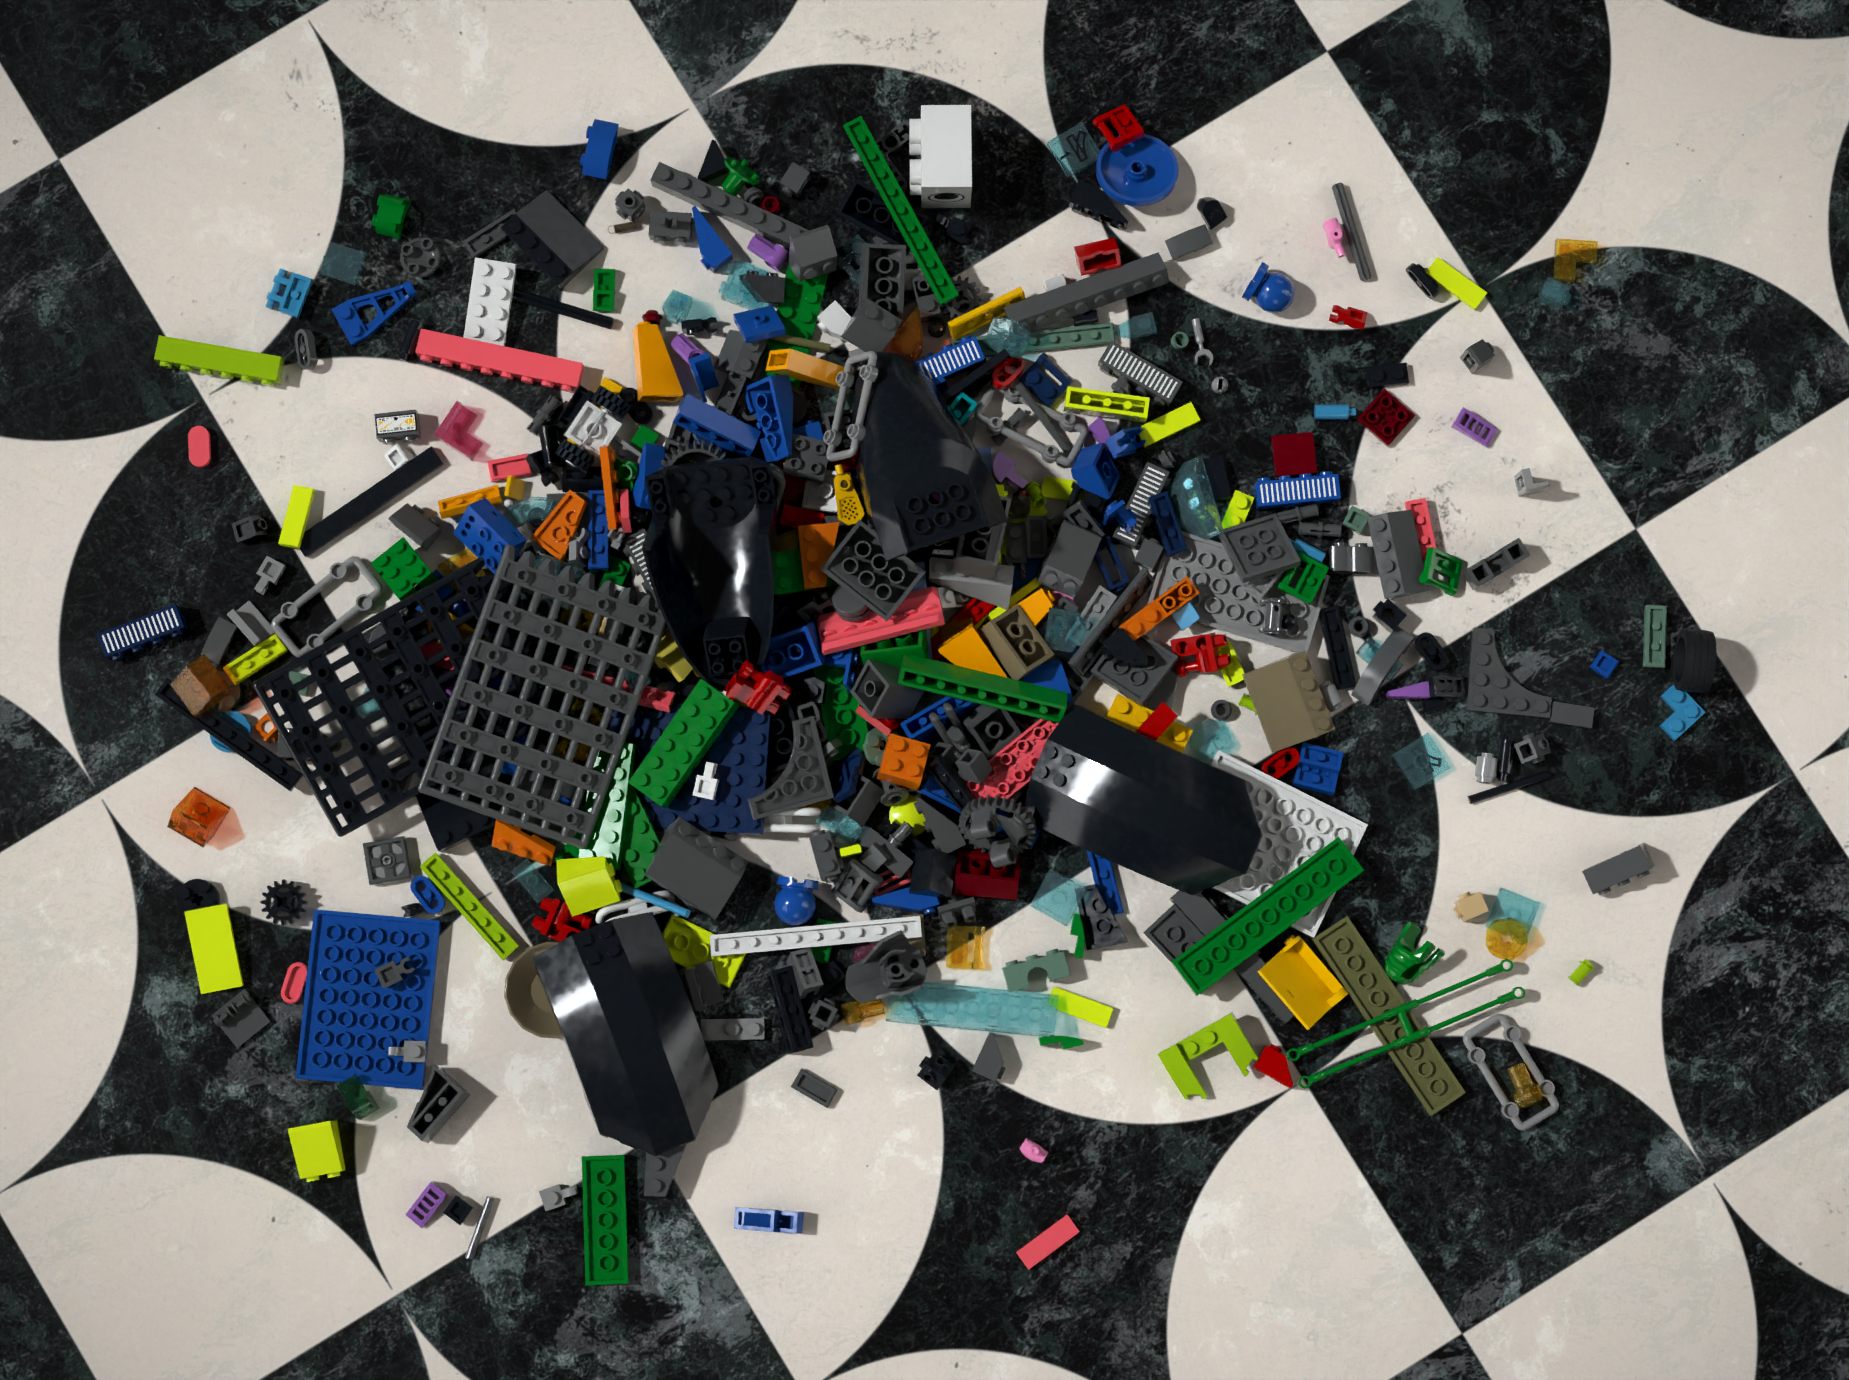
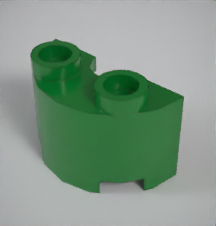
M388 194L379 195L377 200L378 213L374 214L372 218V226L375 227L376 233L400 239L404 227V218L408 212L411 200Z

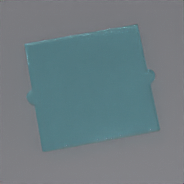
M331 242L326 256L323 257L324 263L320 274L355 285L359 271H362L361 265L366 253Z

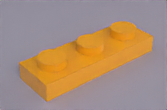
M494 485L439 500L438 506L441 518H451L466 511L468 505L483 498H486L493 506L502 503L499 486Z

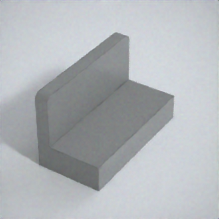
M1530 468L1522 469L1514 476L1519 497L1543 492L1550 486V481L1533 484Z
M247 601L237 611L232 609L227 614L254 646L259 645L275 634L271 624L250 601Z

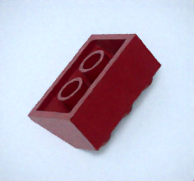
M958 848L954 894L1017 900L1021 853L1018 854V859L1014 864L995 868L991 862L988 850L982 853L979 849Z

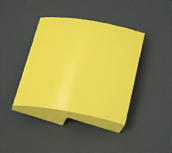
M668 629L662 637L654 662L660 669L665 667L678 682H681L692 671L693 667L683 656Z

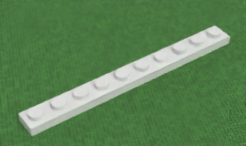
M920 916L710 935L711 956L875 942L900 930L904 932L907 939L922 937Z

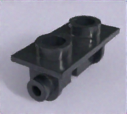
M579 385L558 420L569 427L585 402H592L591 398L595 393Z

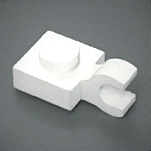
M706 762L704 775H697L693 796L715 800L719 780L713 777L718 764Z

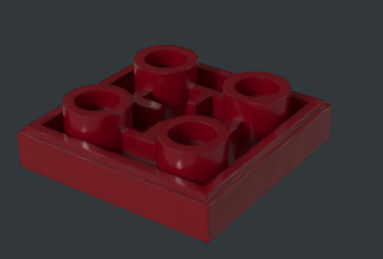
M1383 389L1357 418V421L1388 447L1415 415L1386 389Z
M1313 432L1271 436L1275 478L1286 475L1298 476L1306 473L1317 474Z

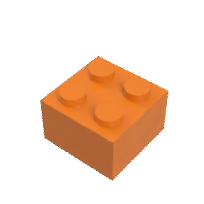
M890 733L884 748L877 779L917 790L921 784L931 744Z

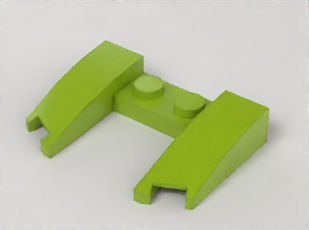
M1233 1012L1158 1053L1160 1060L1184 1099H1188V1095H1201V1099L1208 1097L1188 1061L1222 1042L1225 1044L1244 1077L1250 1072L1246 1068L1252 1059L1256 1061L1259 1059Z

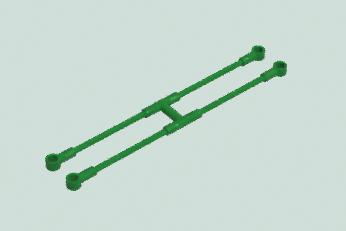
M1509 959L1502 960L1500 964L1486 969L1483 973L1433 994L1404 1003L1381 1013L1380 1016L1313 1044L1309 1043L1297 1049H1289L1286 1053L1287 1058L1290 1061H1296L1300 1056L1314 1051L1319 1046L1395 1016H1398L1406 1034L1399 1039L1393 1040V1043L1331 1069L1322 1070L1310 1076H1301L1298 1079V1085L1304 1089L1309 1088L1311 1084L1325 1079L1326 1076L1392 1048H1399L1430 1035V1032L1497 1004L1502 1005L1514 999H1522L1525 996V990L1522 987H1514L1511 992L1497 997L1496 1000L1415 1032L1405 1013L1419 1007L1422 1003L1487 976L1490 977L1501 972H1509L1513 969V962ZM1504 962H1508L1510 964L1509 969L1506 970L1503 968ZM1516 989L1521 990L1520 997L1515 995ZM1291 1051L1297 1053L1296 1058H1290L1289 1054ZM1303 1078L1308 1080L1307 1086L1301 1084Z

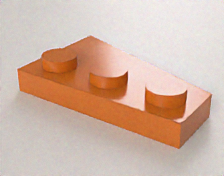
M569 490L531 536V539L563 563L569 550V542L573 540L587 506L586 501Z
M840 522L797 527L804 589L826 587L828 575L820 569L833 554Z
M497 819L495 821L492 847L537 861L541 864L552 865L556 850L554 845L536 835L529 836L521 831L520 827L512 826Z

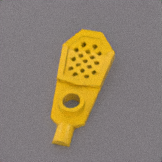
M843 464L835 465L837 476L834 478L838 520L848 526L854 525L859 519L863 518L865 513L850 475L844 472ZM845 481L848 484L847 488H842L840 482Z

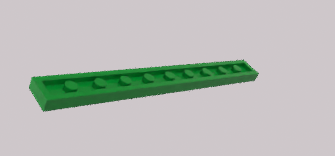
M862 116L844 124L845 132L940 306L959 297L954 284Z

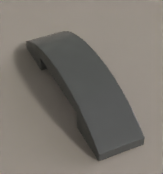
M1397 626L1371 659L1351 696L1370 706L1381 690L1380 686L1401 655L1406 653L1415 637Z

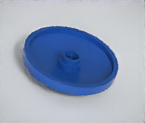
M1144 134V137L1122 146L1117 152H1113L1109 147V142H1107L1099 152L1096 163V177L1101 188L1112 199L1129 206H1150L1164 200L1174 189L1178 177L1177 159L1164 142L1151 135Z

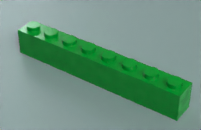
M904 653L899 669L897 684L1057 723L1064 717L1067 708L1068 692Z

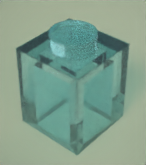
M1548 277L1543 283L1537 301L1559 310L1563 304L1567 306L1571 298L1569 293L1571 287Z

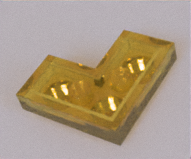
M1556 239L1553 281L1574 282L1576 262L1596 263L1598 241Z

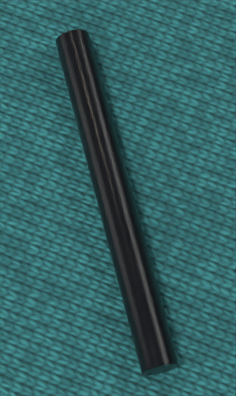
M1546 770L1468 796V801L1470 804L1549 779V773Z

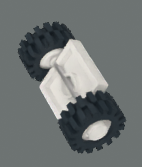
M599 386L591 398L602 409L586 401L564 434V436L578 445L575 446L564 439L555 452L567 463L586 474L595 462V459L584 452V450L600 458L599 447L609 445L622 425L608 414L611 413L622 420L631 407L630 404L603 386Z

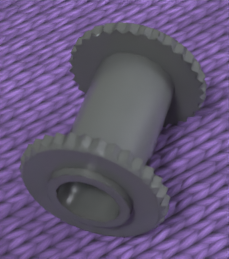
M1281 598L1260 600V604L1266 605L1265 628H1259L1258 631L1266 635L1286 634L1288 630L1281 628L1282 605H1288L1289 602Z
M878 768L873 773V779L878 783H882L885 793L881 796V803L885 806H896L906 801L909 791L906 788L900 787V785L877 779Z

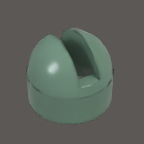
M1184 332L1175 333L1171 338L1172 347L1183 349L1188 344V336Z

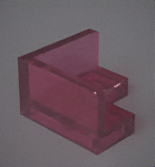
M456 401L435 432V437L471 461L483 445L481 441L467 433L477 418V414L464 407L459 401Z

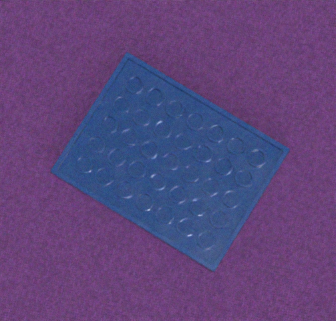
M314 909L296 1069L297 1079L423 1090L426 1062H403L404 1056L388 1055V1047H404V1041H426L427 1059L441 921ZM409 957L411 960L405 963V968L408 970L414 967L415 971L411 974H401L404 980L383 989L375 969L393 960L399 965L403 958Z

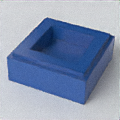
M1601 650L1589 668L1605 679H1608L1619 661Z

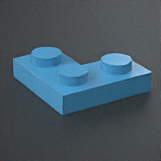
M1674 684L1660 696L1674 711L1659 725L1673 741L1680 737L1705 713L1686 691L1677 690Z

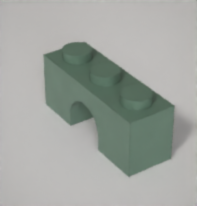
M1058 949L1046 952L1047 956L1040 958L1038 954L1025 957L1026 962L1018 963V960L1006 962V967L1002 968L1008 992L1030 987L1028 974L1034 968L1043 969L1047 973L1049 982L1070 976L1064 951L1059 952Z

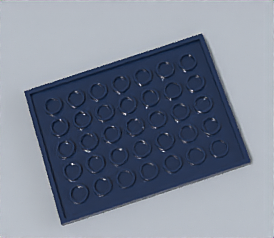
M673 704L670 713L640 705L637 706L625 743L636 745L632 776L683 704ZM738 707L667 809L661 807L637 790L654 828L667 830L668 826L680 817L704 832L763 835L765 817L756 820L752 818L748 799L757 796L767 789L772 714L767 711L760 714L757 710L750 707ZM614 710L607 730L619 734L626 714ZM706 762L718 764L713 777L719 780L715 800L693 796L697 775H704Z

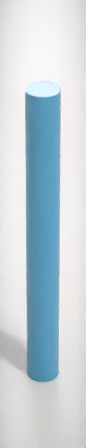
M620 882L622 892L686 918L690 915L689 909Z

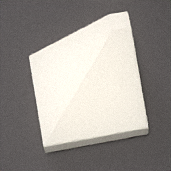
M400 443L394 445L384 454L394 471L415 458Z

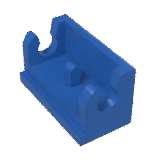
M1141 426L1122 429L1105 440L1114 459L1136 453L1135 450L1145 445L1146 440L1136 441V436L1144 431Z

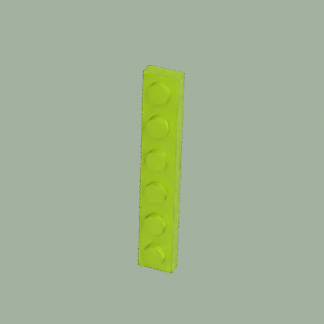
M436 852L420 866L503 961L520 947Z

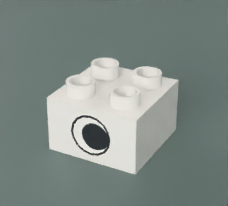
M921 105V119H909V155H921V159H910V195H921V208H970L972 193L971 105Z

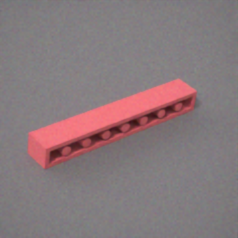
M426 329L420 330L415 352L420 357V360L431 363L432 360L441 361V365L452 367L455 364L467 371H472L474 368L481 370V373L486 375L497 373L501 374V377L505 379L521 378V381L524 383L533 384V381L541 383L543 387L553 388V386L562 387L561 390L571 393L581 385L585 368L581 362Z

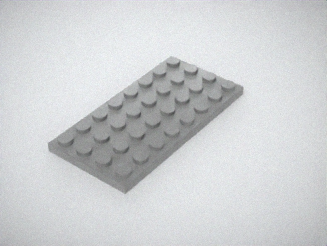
M1181 531L1188 550L1168 557L1165 550L1163 551L1148 604L1187 576L1199 592V594L1189 600L1201 618L1195 623L1294 653L1306 651V654L1308 653L1330 576L1325 575L1314 599L1308 605L1277 589L1279 582H1282L1288 571L1285 570L1263 599L1281 598L1287 600L1289 604L1282 605V616L1285 614L1294 615L1297 619V625L1286 634L1266 635L1258 631L1259 628H1265L1266 605L1260 604L1258 600L1243 590L1249 582L1242 583L1222 543ZM1298 568L1289 585L1290 587L1295 589L1305 568ZM1289 617L1288 621L1285 623V626L1288 627L1289 624L1292 622L1293 619L1291 617Z

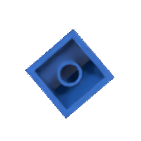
M1104 443L1082 448L1071 469L1072 477L1077 481L1080 488L1105 499L1111 498L1120 478V474Z

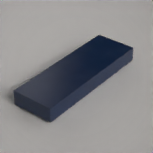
M1164 491L1147 497L1146 499L1166 556L1188 550L1168 492Z

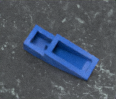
M735 1207L734 1229L798 1234L803 1231L804 1212Z

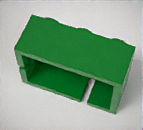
M404 537L371 562L372 566L400 601L418 592L414 588L415 585L423 589L438 580ZM415 602L406 608L408 610L415 609L419 604Z

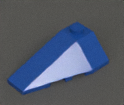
M770 375L744 387L750 413H754L758 421L756 425L758 429H762L765 435V443L774 461H780L792 456L793 392L789 375Z

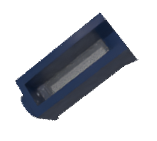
M1105 537V539L1100 541L1094 559L1108 591L1114 590L1117 593L1126 589L1125 584L1130 581L1110 537Z

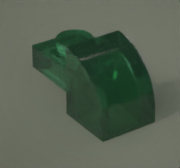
M357 1074L337 1085V1088L347 1102L346 1106L358 1120L364 1119L379 1109L369 1090L366 1091Z

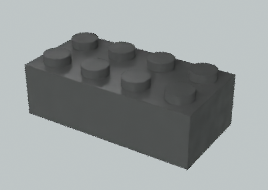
M1000 496L1006 517L1008 518L1012 498ZM1006 523L961 535L953 572L994 580Z

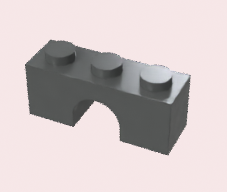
M1517 538L1494 554L1467 568L1462 574L1472 590H1475L1525 560L1530 554L1520 538Z
M941 742L934 746L927 757L929 762H931L941 754L962 780L979 784L993 770L982 751L967 748L960 755L953 745Z

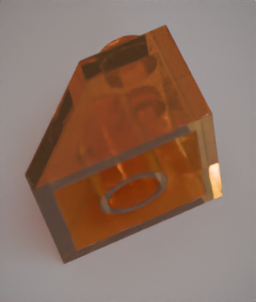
M917 307L891 339V349L909 361L917 360L923 353L922 349L924 347L920 310Z
M205 654L188 664L170 684L194 717H197L230 695L229 685Z
M194 787L173 809L167 827L204 848L216 834L230 807Z

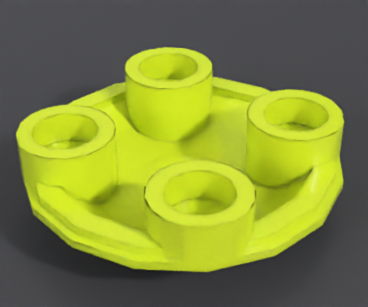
M909 795L906 801L891 807L889 820L891 824L895 819L901 824L906 821L914 828L912 833L918 835L926 830L923 825L926 819L923 813L918 814L914 803L917 802L915 795Z

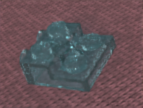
M735 258L734 263L730 262L727 267L726 274H729L727 281H722L719 293H722L721 299L748 310L762 308L764 303L755 300L739 280V275L746 274L747 271H758L759 275L766 276V273L770 272Z

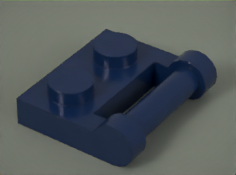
M1042 353L1018 379L1047 407H1050L1067 389V386L1074 382L1072 378H1067L1050 362L1045 353ZM1041 365L1062 383L1059 387L1052 383L1038 369Z

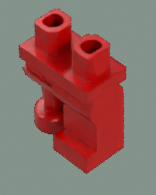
M1210 633L1170 640L1172 651L1178 658L1194 654L1196 656V661L1186 663L1184 660L1176 662L1179 678L1186 677L1188 672H1213L1222 670V667L1231 664L1229 653L1219 655L1218 647L1227 645L1226 634Z
M747 660L742 664L739 672H736L726 685V697L732 700L736 698L750 708L757 710L760 714H763L764 711L775 714L780 707V702L774 698L778 696L785 700L791 693V688L783 683V676L776 675L772 671L759 672Z
M543 898L539 908L549 911L546 919L536 916L532 926L541 931V934L561 942L569 936L581 932L569 926L571 920L582 923V928L589 929L594 921L595 914L587 912L585 915L579 914L572 917L566 902L556 898L554 900Z

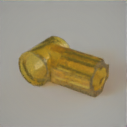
M882 999L862 1004L858 1001H853L840 1005L845 1025L885 1014Z
M1525 1063L1508 1068L1507 1072L1516 1090L1514 1092V1100L1520 1108H1526L1542 1099V1091L1537 1084L1532 1082Z

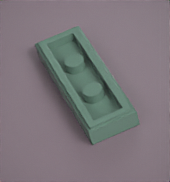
M1645 605L1644 668H1665L1667 606Z

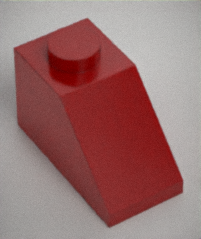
M1273 1044L1270 1046L1264 1045L1258 1055L1259 1059L1255 1061L1252 1068L1287 1088H1292L1293 1082L1286 1057L1281 1054L1282 1049Z

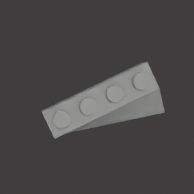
M930 557L927 581L1008 610L1014 566L997 564L995 578L990 580L953 572L954 559Z

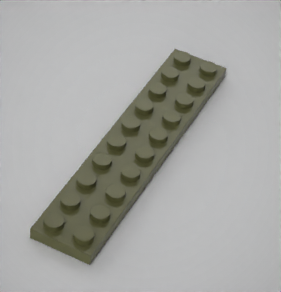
M1348 916L1312 939L1366 1021L1405 1003ZM1411 1010L1405 1012L1413 1031L1422 1029V1026ZM1398 1016L1370 1025L1382 1046L1393 1043V1040L1406 1035ZM1428 1035L1399 1048H1392L1386 1051L1429 1116H1432L1466 1093Z

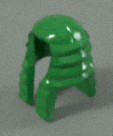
M1410 921L1402 929L1399 939L1395 941V946L1391 948V952L1387 955L1388 958L1385 959L1386 974L1392 980L1402 985L1412 983L1414 979L1419 978L1420 974H1423L1425 970H1429L1430 967L1434 966L1445 955V951L1438 948L1424 961L1436 949V946L1426 941L1415 951L1414 943L1421 929L1417 924Z

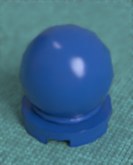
M1262 262L1253 280L1250 281L1243 293L1242 298L1247 301L1251 297L1255 298L1257 305L1264 311L1270 313L1282 312L1292 304L1295 290L1292 281L1281 273H1269L1267 271L1269 265Z
M778 876L776 884L781 885L782 888L777 893L774 901L775 912L778 918L791 926L806 923L812 917L816 908L815 898L811 892L818 890V881L804 879L802 883L794 882V877Z

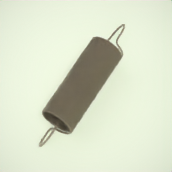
M636 221L614 225V232L636 229Z

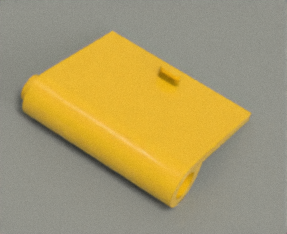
M1292 934L1283 942L1286 946L1269 960L1258 973L1301 1024L1309 1030L1329 1009L1341 1001L1348 992L1299 935L1295 937Z

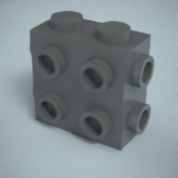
M825 830L812 833L813 837L809 839L821 881L826 880V883L837 881L838 876H841V870H844L841 856L837 857L835 850L839 849L836 837H831L830 832L825 833Z

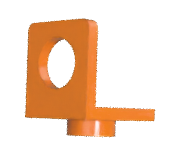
M266 713L254 725V729L263 737L265 742L271 744L278 740V730L274 725V728L269 733L263 732L262 724L264 722L271 721L273 723L269 714Z

